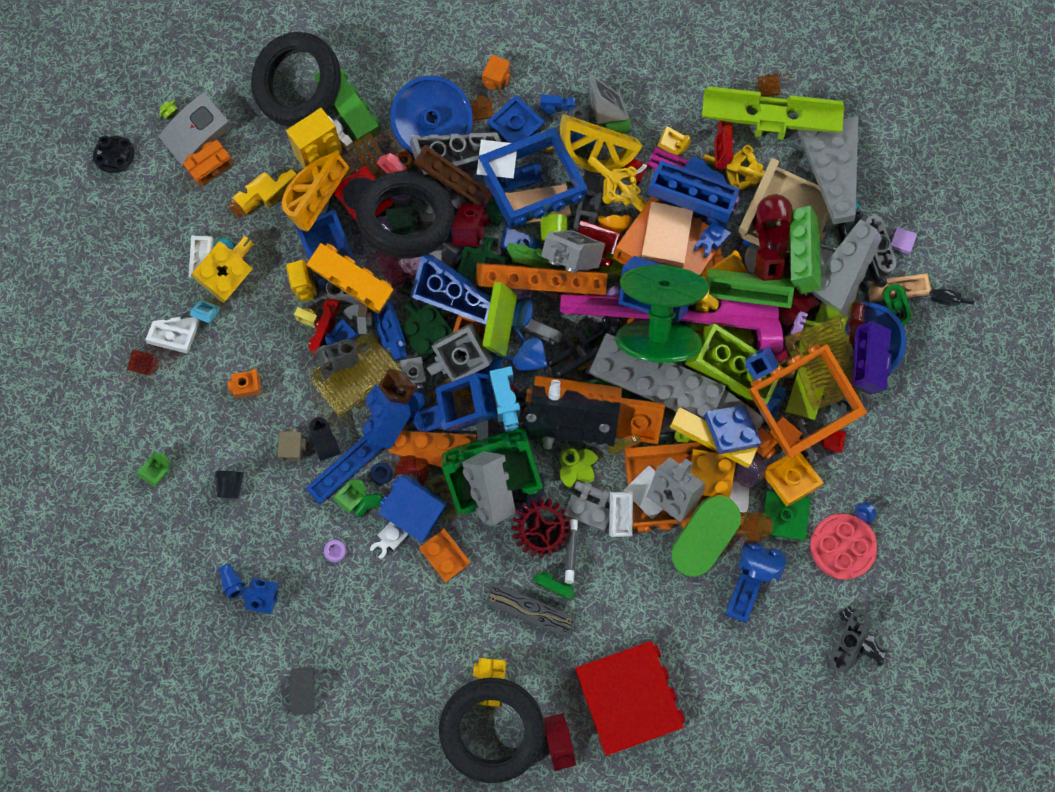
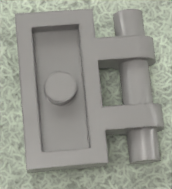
M577 481L574 489L581 491V496L571 495L563 516H568L571 519L578 520V522L605 531L610 515V509L605 508L606 502L610 503V491L605 489L602 491L592 487L590 483L586 482L584 484ZM588 494L599 498V504L587 501Z

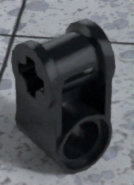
M322 417L314 418L310 422L309 428L320 462L340 455L341 452L327 420ZM321 424L324 427L322 433H319L317 430V425Z

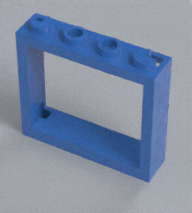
M555 127L478 157L487 174L482 176L509 228L517 225L523 226L527 221L541 219L553 211L559 212L566 206L578 204L579 201L586 198L588 188ZM553 146L574 188L514 211L489 162L517 152V160Z

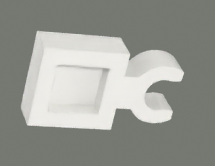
M330 118L336 126L340 144L346 151H349L354 147L353 141L343 133L344 128L341 123Z
M389 522L378 534V537L382 540L374 543L370 550L373 552L378 547L382 548V553L378 557L381 560L387 555L389 547L395 551L409 534L392 522Z

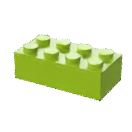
M715 323L703 327L699 334L702 340V349L696 356L688 359L685 365L704 377L725 385V390L752 407L757 408L747 390L752 387L751 382L754 381V378L747 371L744 362L749 355L757 350ZM769 373V374L763 376L762 378H763V379H766V378H768L769 376H771V374ZM778 380L758 391L766 405Z

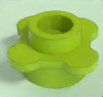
M166 101L159 108L161 110L159 116H163L166 120L172 117L178 111V108L175 106L176 101Z

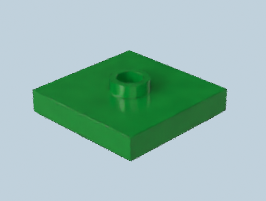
M766 491L761 535L805 541L811 497H803L787 507L776 492Z

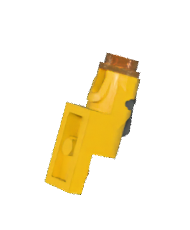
M290 169L288 172L282 173L276 182L266 172L256 178L249 177L235 192L227 206L237 218L245 216L249 211L258 207L261 201L270 208L283 197L286 188L297 174Z

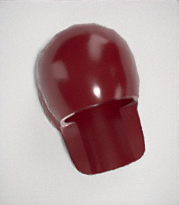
M768 195L757 206L753 224L758 234L760 248L768 247L771 250L787 249L788 234L793 220V207L790 201L783 195ZM780 220V227L776 229L767 228L765 222Z

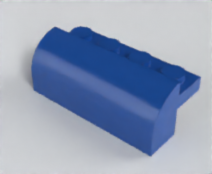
M660 160L650 182L647 195L727 223L740 188Z

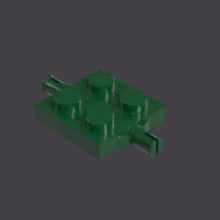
M485 236L483 248L475 249L465 246L458 273L475 284L477 263L505 265L507 258L494 254L491 251L494 238ZM479 286L492 295L493 287Z
M410 300L404 306L411 316L400 327L403 335L418 356L422 357V361H426L436 354L432 345L453 333V328L436 306L427 304L423 308L417 309L412 300Z

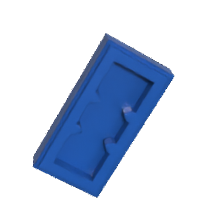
M509 227L503 230L500 248L507 251V246L510 242L514 244L522 243L532 249L542 248L541 240Z

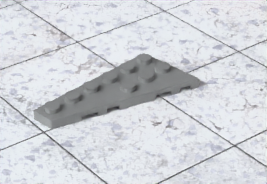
M858 116L843 119L842 133L798 130L799 137L833 224L855 221Z

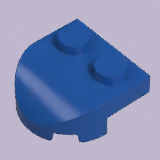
M743 542L741 558L738 563L739 569L749 570V576L758 580L771 582L772 578H775L779 582L786 566V555L778 549L772 548L768 550L762 548L756 542Z

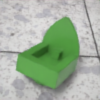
M153 453L138 471L137 476L156 487L170 469V462L164 453Z
M358 479L350 480L333 498L349 514L366 495V487L363 481Z

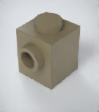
M287 428L285 431H279L278 459L280 461L302 462L303 452L307 451V439H304L303 434L298 429Z

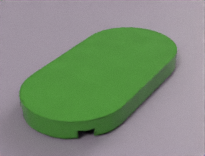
M716 495L706 498L700 503L671 548L672 561L679 572L687 576H699L709 571L740 526L741 513L732 499L723 495Z

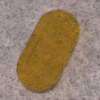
M638 434L631 435L616 442L614 447L609 446L610 456L622 454L625 452V449L638 446L642 443Z

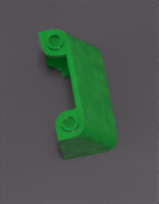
M524 428L500 433L445 451L441 456L442 469L458 515L462 513L471 514L478 507L477 502L471 496L470 483L463 474L464 467L462 462L483 451L505 455L506 461L502 465L504 472H508L509 479L506 480L507 490L521 489L522 492L531 495L543 489L529 439Z

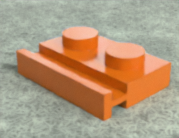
M444 528L419 547V550L445 583L471 564Z

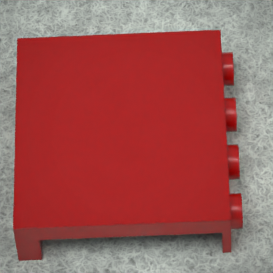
M652 640L574 669L605 756L684 728L682 723L686 721L681 709L677 710L674 702L677 701L676 693L673 687L669 688L667 679H669V674L665 666L661 667L658 659L661 657L658 645H653Z

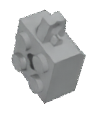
M573 230L550 231L545 238L541 256L548 259V262L553 265L565 266V269L570 272L577 273L578 270L590 271V269L599 268L605 243Z
M472 322L432 345L437 356L434 357L436 362L427 367L431 376L442 370L443 374L447 373L453 382L474 374L492 363L493 358L487 348L482 345L483 341ZM460 350L465 351L466 355H459L458 352Z
M669 457L657 467L646 497L679 522H682L696 510L706 484L691 473L693 463L688 459H684L682 463L678 464Z

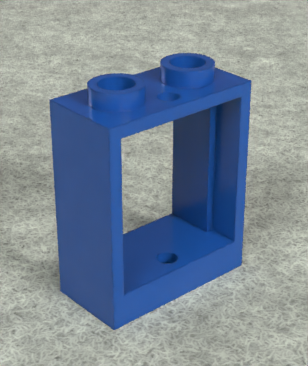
M474 373L435 388L443 430L459 431L497 417L489 375ZM471 386L475 413L457 419L452 392Z

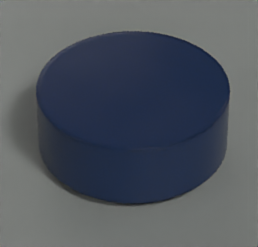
M380 462L371 468L370 476L376 484L385 485L392 479V469L388 464Z

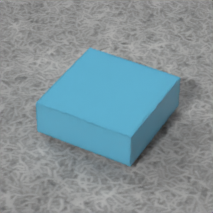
M200 299L191 309L190 316L210 323L218 314L220 306Z

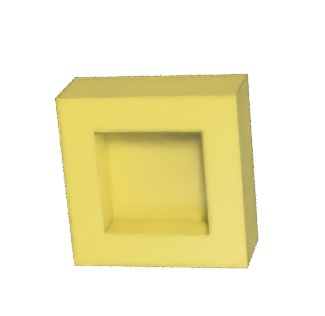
M297 307L294 313L296 320L316 328L318 320L316 312L306 307L304 309Z

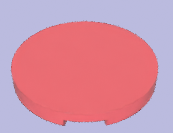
M833 514L822 520L814 529L810 549L816 565L825 574L836 579L848 580L861 576L871 568L876 559L877 540L871 527L859 517L849 514Z

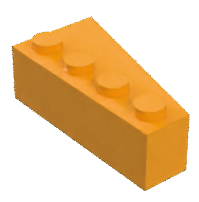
M320 243L307 262V267L380 314L393 295L394 289L391 288L392 285L383 279L375 278L374 274L365 267L361 269L356 266V262L346 255L342 257L332 245L327 243L325 246Z

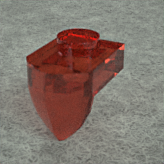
M132 349L127 371L151 376L159 369V361L156 355Z
M413 455L402 456L396 465V474L418 476L419 483L422 485L426 483L429 473L427 459L416 458Z

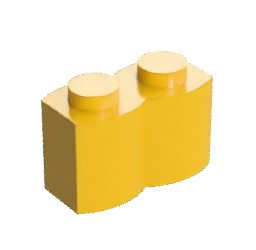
M299 260L286 264V270L291 291L298 300L307 302L313 300L317 296L311 269L307 267L306 261Z

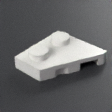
M175 317L170 320L153 321L145 340L147 344L188 354L200 319L194 317L185 319Z

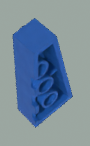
M433 255L421 256L410 295L412 298L485 325L492 296Z

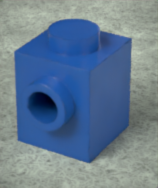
M769 346L752 353L744 361L747 371L753 376L754 380L773 372L779 365Z

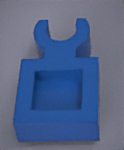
M541 95L540 111L548 114L561 112V110L569 112L575 108L576 98L561 99L562 96Z
M713 221L701 234V240L696 243L694 250L697 251L699 248H704L706 251L703 257L706 258L709 256L712 248L717 251L730 237L731 233Z
M779 385L766 405L773 418L779 411L780 404L787 397L786 389Z

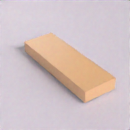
M928 273L887 279V285L898 284L902 286L907 298L929 295L931 290ZM868 281L871 284V288L866 292L868 302H883L882 292L885 287H877L874 281ZM894 291L890 292L891 298L895 297Z

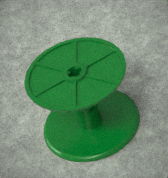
M646 265L625 272L620 278L622 290L629 297L651 305V311L647 312L650 319L630 322L618 330L615 337L617 346L634 358L656 363L681 362L696 356L702 349V340L691 328L672 321L676 315L673 307L687 306L701 301L709 290L707 281L695 272L668 265Z

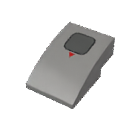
M203 92L183 108L158 137L182 167H184L183 162H185L188 155L198 153L202 150L205 143L215 141L232 128L225 116Z

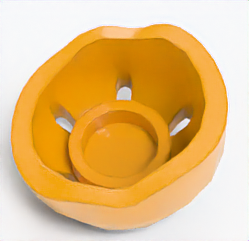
M629 215L597 217L599 226L620 233L627 232L632 225V217Z

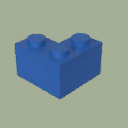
M375 384L366 397L365 402L372 414L364 424L362 432L369 444L391 449L411 413L405 404L390 402L378 387L379 385Z

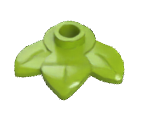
M569 447L560 453L559 460L562 465L560 478L568 488H571L576 480L583 483H592L594 481V472L591 465L598 460V457L593 451L588 449L578 451L575 448ZM568 455H572L574 457V461L568 462L566 460V457Z

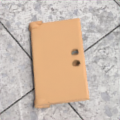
M562 183V185L525 191L505 192V195L515 211L567 191V185ZM566 206L559 212L553 211L548 214L571 216L570 206ZM532 219L527 221V223L538 222L540 219Z

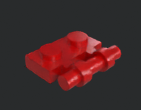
M581 220L577 232L605 243L599 267L606 266L610 268L613 260L606 258L607 253L614 254L622 233Z

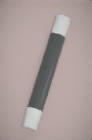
M576 519L569 520L571 529L568 530L570 536L567 544L565 583L567 584L574 583L578 520Z

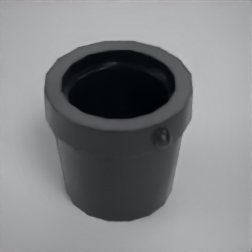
M215 471L217 497L239 499L244 472Z

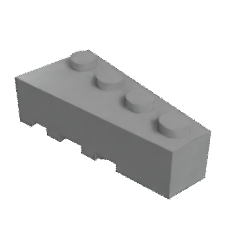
M497 132L442 136L411 135L409 143L415 159L423 146L427 145L463 170L478 165L481 140L500 142ZM418 167V170H419V173H420V174H423V175H426L427 177L433 178L432 176H430L429 174H427L425 171H423L422 169H420V168Z
M860 219L822 267L821 290L811 292L814 297L845 318L852 301H854L857 295V289L866 275L865 272L868 265L871 264L882 240L879 231Z

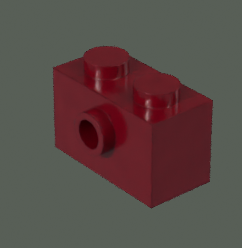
M461 204L451 226L453 245L478 247L480 240L484 238L486 226L490 224V214H487L486 205Z

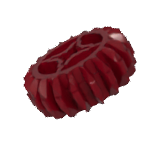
M541 497L538 498L537 504L534 499H530L531 507L523 503L524 511L516 510V513L520 515L519 519L516 517L512 518V521L517 522V526H511V530L518 531V533L512 535V538H520L516 546H523L522 552L527 553L530 550V556L534 557L538 551V557L543 558L545 551L547 556L550 557L552 556V548L555 552H559L560 549L557 545H566L562 538H569L570 536L564 533L565 530L571 529L570 525H564V522L569 521V517H561L566 510L563 508L558 510L560 504L555 502L552 505L551 499H547L545 504ZM539 510H548L555 519L545 521L543 516L540 515ZM533 513L532 524L524 530L527 518ZM540 521L541 524H546V526L542 528V534L540 531L536 529L539 527ZM557 526L556 534L549 542V533ZM538 535L543 545L531 544L526 536Z

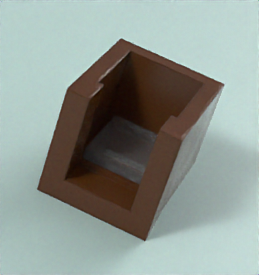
M392 369L387 370L378 386L390 402L408 404L417 388L402 371Z

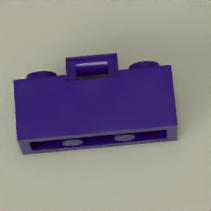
M873 321L856 327L851 385L853 388L871 395L887 390V378L890 376L891 354L887 353V350H890L891 330Z

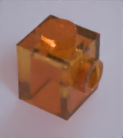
M740 512L741 522L736 534L743 538H748L747 540L750 542L758 543L761 542V539L769 540V534L773 530V523L769 516L764 513Z

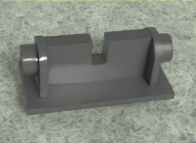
M801 419L793 425L803 433L799 437L800 439L816 431L811 419L805 421ZM820 441L801 452L810 465L827 459Z

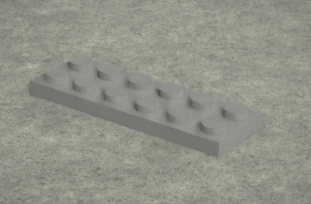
M608 333L605 334L588 373L646 400L663 403L665 408L673 412H677L678 408L681 407L705 420L704 415L707 411L717 409L726 388L725 385L675 363H656L634 358L623 352L617 346L615 337Z

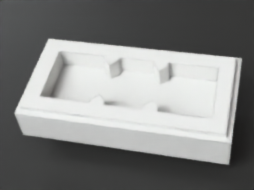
M191 236L189 278L193 279L191 273L213 249V237Z
M610 492L609 536H633V492Z

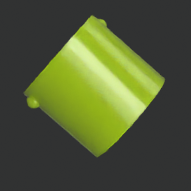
M547 214L540 219L541 244L544 245L545 238L550 231L568 230L567 217L565 215Z

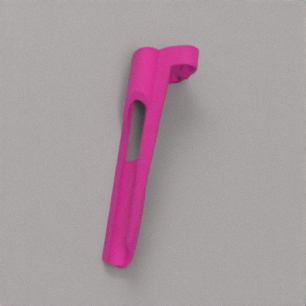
M582 293L561 294L560 312L564 314L650 319L646 312L618 304L619 296ZM717 299L719 301V309L716 312L688 311L680 320L754 329V341L757 351L766 346L770 347L773 354H781L783 350V333L778 319V306Z

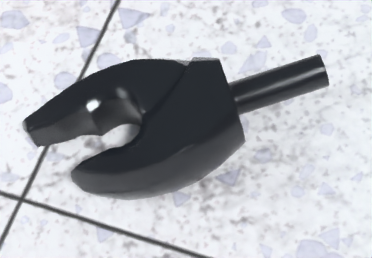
M934 289L929 292L932 301L943 305L957 306L960 303L974 305L975 302L973 299L962 298L961 293L953 290Z

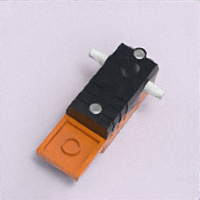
M535 375L534 386L527 389L523 424L528 427L529 435L543 436V447L545 449L552 448L554 438L578 442L582 440L586 441V443L596 442L599 445L608 444L607 446L613 447L615 438L658 444L665 404L621 398L622 388Z

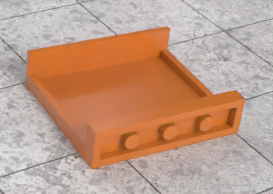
M651 197L616 246L613 259L625 264L633 256L641 258L651 202L674 205ZM693 216L683 267L680 268L690 270L701 276L717 251L712 248L709 256L704 258L703 255L706 251L704 248H699L697 251L694 250L696 243L701 240V234L709 225ZM656 262V263L663 264V265L674 266V265H670V264H665V263H661V262Z
M699 442L625 448L627 485L649 465L656 471L657 467L669 457L680 464L684 459L691 460L692 449L710 452L713 450ZM702 495L697 505V508L703 500L709 498L710 496ZM633 501V530L638 529V533L650 532L651 528L660 527V531L672 530L673 526L679 525L683 529L696 510L682 522H679L664 509L651 519Z

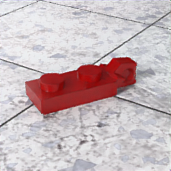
M720 120L717 124V136L714 139L715 168L723 171L734 158L732 150L734 139L732 138V123Z
M327 298L322 306L324 312L322 317H319L317 320V330L315 335L310 338L308 345L309 351L315 357L316 350L323 345H327L325 336L332 331L336 322L335 317L340 307V302Z

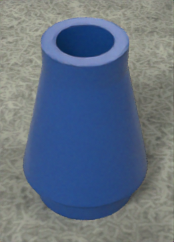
M231 564L221 566L218 571L224 595H227L229 599L242 595L245 584L232 569Z

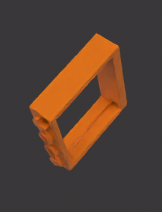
M818 343L807 349L809 354L801 357L800 354L789 360L790 365L782 368L781 365L770 373L771 376L766 379L761 377L751 382L752 387L747 389L787 458H792L867 414L866 409L827 344L820 346ZM821 355L852 410L790 446L758 391Z

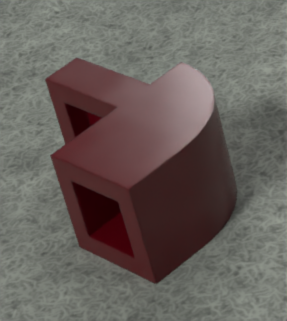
M767 247L757 251L754 274L761 280H782L783 273L791 272V249L771 250Z
M560 713L545 717V737L554 771L576 766L573 745L564 714Z

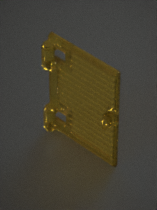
M840 316L785 337L786 345L792 358L799 354L801 357L809 354L807 349L818 343L820 346L827 344L852 385L854 351ZM802 339L805 350L798 352L795 341ZM821 355L797 368L813 411L845 399L844 394ZM821 388L824 399L818 401L814 391ZM853 388L856 394L863 392L856 388Z
M371 333L362 334L354 340L359 361L355 366L329 374L330 377L324 382L318 379V376L323 374L320 365L310 373L309 380L338 417L364 400L374 385L380 384L388 369L402 371ZM368 341L372 347L363 353L360 346Z

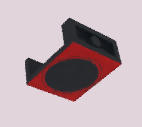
M366 166L355 169L349 177L341 180L332 194L351 215L356 225V207L360 195L375 180ZM390 197L384 200L375 212L378 222L396 210L395 204Z

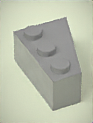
M485 451L462 462L464 467L463 474L470 483L471 496L477 502L480 519L484 523L495 525L516 514L512 491L510 489L507 490L506 480L509 479L508 472L503 470L502 463L506 461L505 455Z

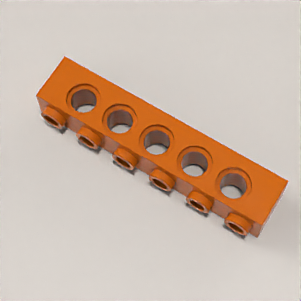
M477 263L475 284L482 287H493L495 282H500L511 289L606 295L608 274L598 271L578 270L577 273L566 269Z

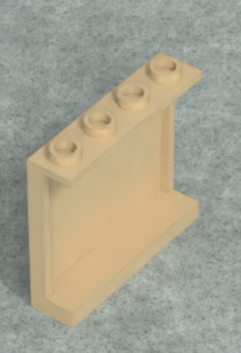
M772 158L736 236L760 247L758 234L753 224L757 206L766 196L778 194L783 195L790 201L793 210L806 206L812 207L820 219L821 244L826 234L823 232L824 226L828 227L832 219L819 186L777 167L779 161ZM780 220L767 221L765 225L767 228L776 229L780 227ZM790 232L788 234L787 249H791Z

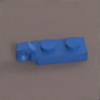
M388 301L380 314L373 310L371 312L383 348L392 354L394 361L407 359L404 348L406 346L405 338L392 302Z
M743 569L742 573H740L725 613L726 616L743 623L748 621L762 583L761 580L749 576V570Z

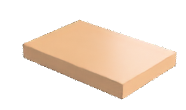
M651 202L641 258L683 267L693 211Z

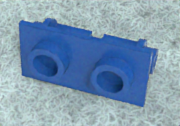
M537 162L515 168L514 178L498 177L504 192L543 181L540 173L541 168Z

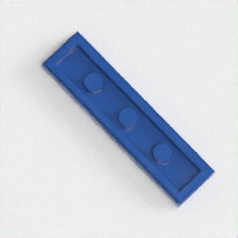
M364 436L305 489L321 505L379 454L384 447L369 444Z

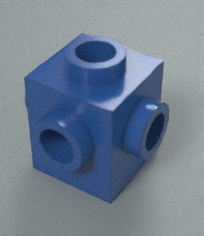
M252 578L249 586H245L242 599L245 600V609L272 614L278 599L279 583Z

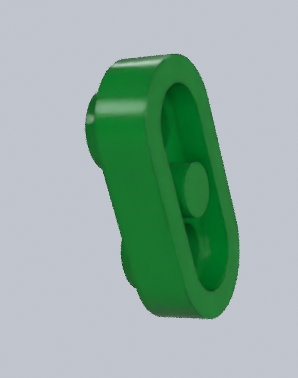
M898 284L887 285L882 292L884 305L895 315L897 311H900L901 317L899 320L902 325H906L911 319V310L905 290ZM891 291L895 292L894 298L890 297Z
M547 572L536 573L532 580L535 584L566 600H573L576 594L573 591L574 586L564 581L561 584L554 581V576Z

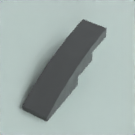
M588 170L584 172L583 181L588 189L586 198L578 203L573 227L575 232L578 231L581 220L596 224L604 185L603 181L605 179L600 173Z

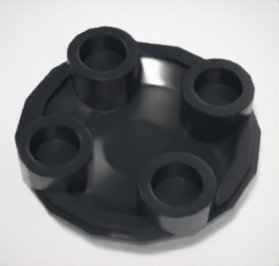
M120 136L100 137L93 151L94 163L100 170L107 173H118L125 170L134 159V148L130 140Z

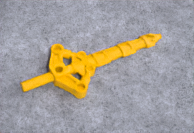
M745 145L743 149L737 152L732 162L724 168L728 184L740 188L739 192L749 186H757L765 173L762 170L763 165L756 161L753 148L750 145ZM704 154L703 160L707 164L715 166V157ZM746 159L751 163L749 167L741 166ZM738 174L745 176V181L739 183Z
M592 155L587 162L605 177L603 181V202L606 204L623 202L627 206L632 204L641 212L647 201L639 195L641 190L637 187L635 178L637 170L629 166L628 168L613 169L611 172ZM628 180L629 185L624 184L622 181ZM616 188H617V189L619 190V192L621 193L620 195H617V194L615 193V192H616Z

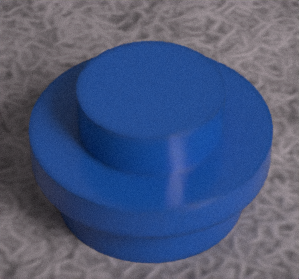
M859 503L855 507L856 516L864 522L871 523L875 520L877 512L870 503Z

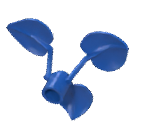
M523 297L516 301L511 329L514 328L523 343L522 347L517 350L514 358L507 355L506 357H501L488 350L493 358L492 363L476 373L489 375L490 378V371L502 368V359L513 361L514 367L521 371L535 370L547 366L543 342L538 338H531L526 341L519 330V327L527 326L532 318L533 306L530 298Z

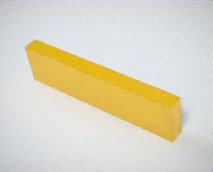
M679 407L670 428L718 452L707 422ZM758 448L724 453L722 455L749 468Z

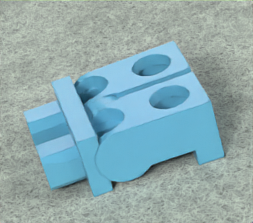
M512 367L490 371V383L497 407L498 421H503L506 432L519 429L520 406L519 403H516V396L510 389V385L513 384Z

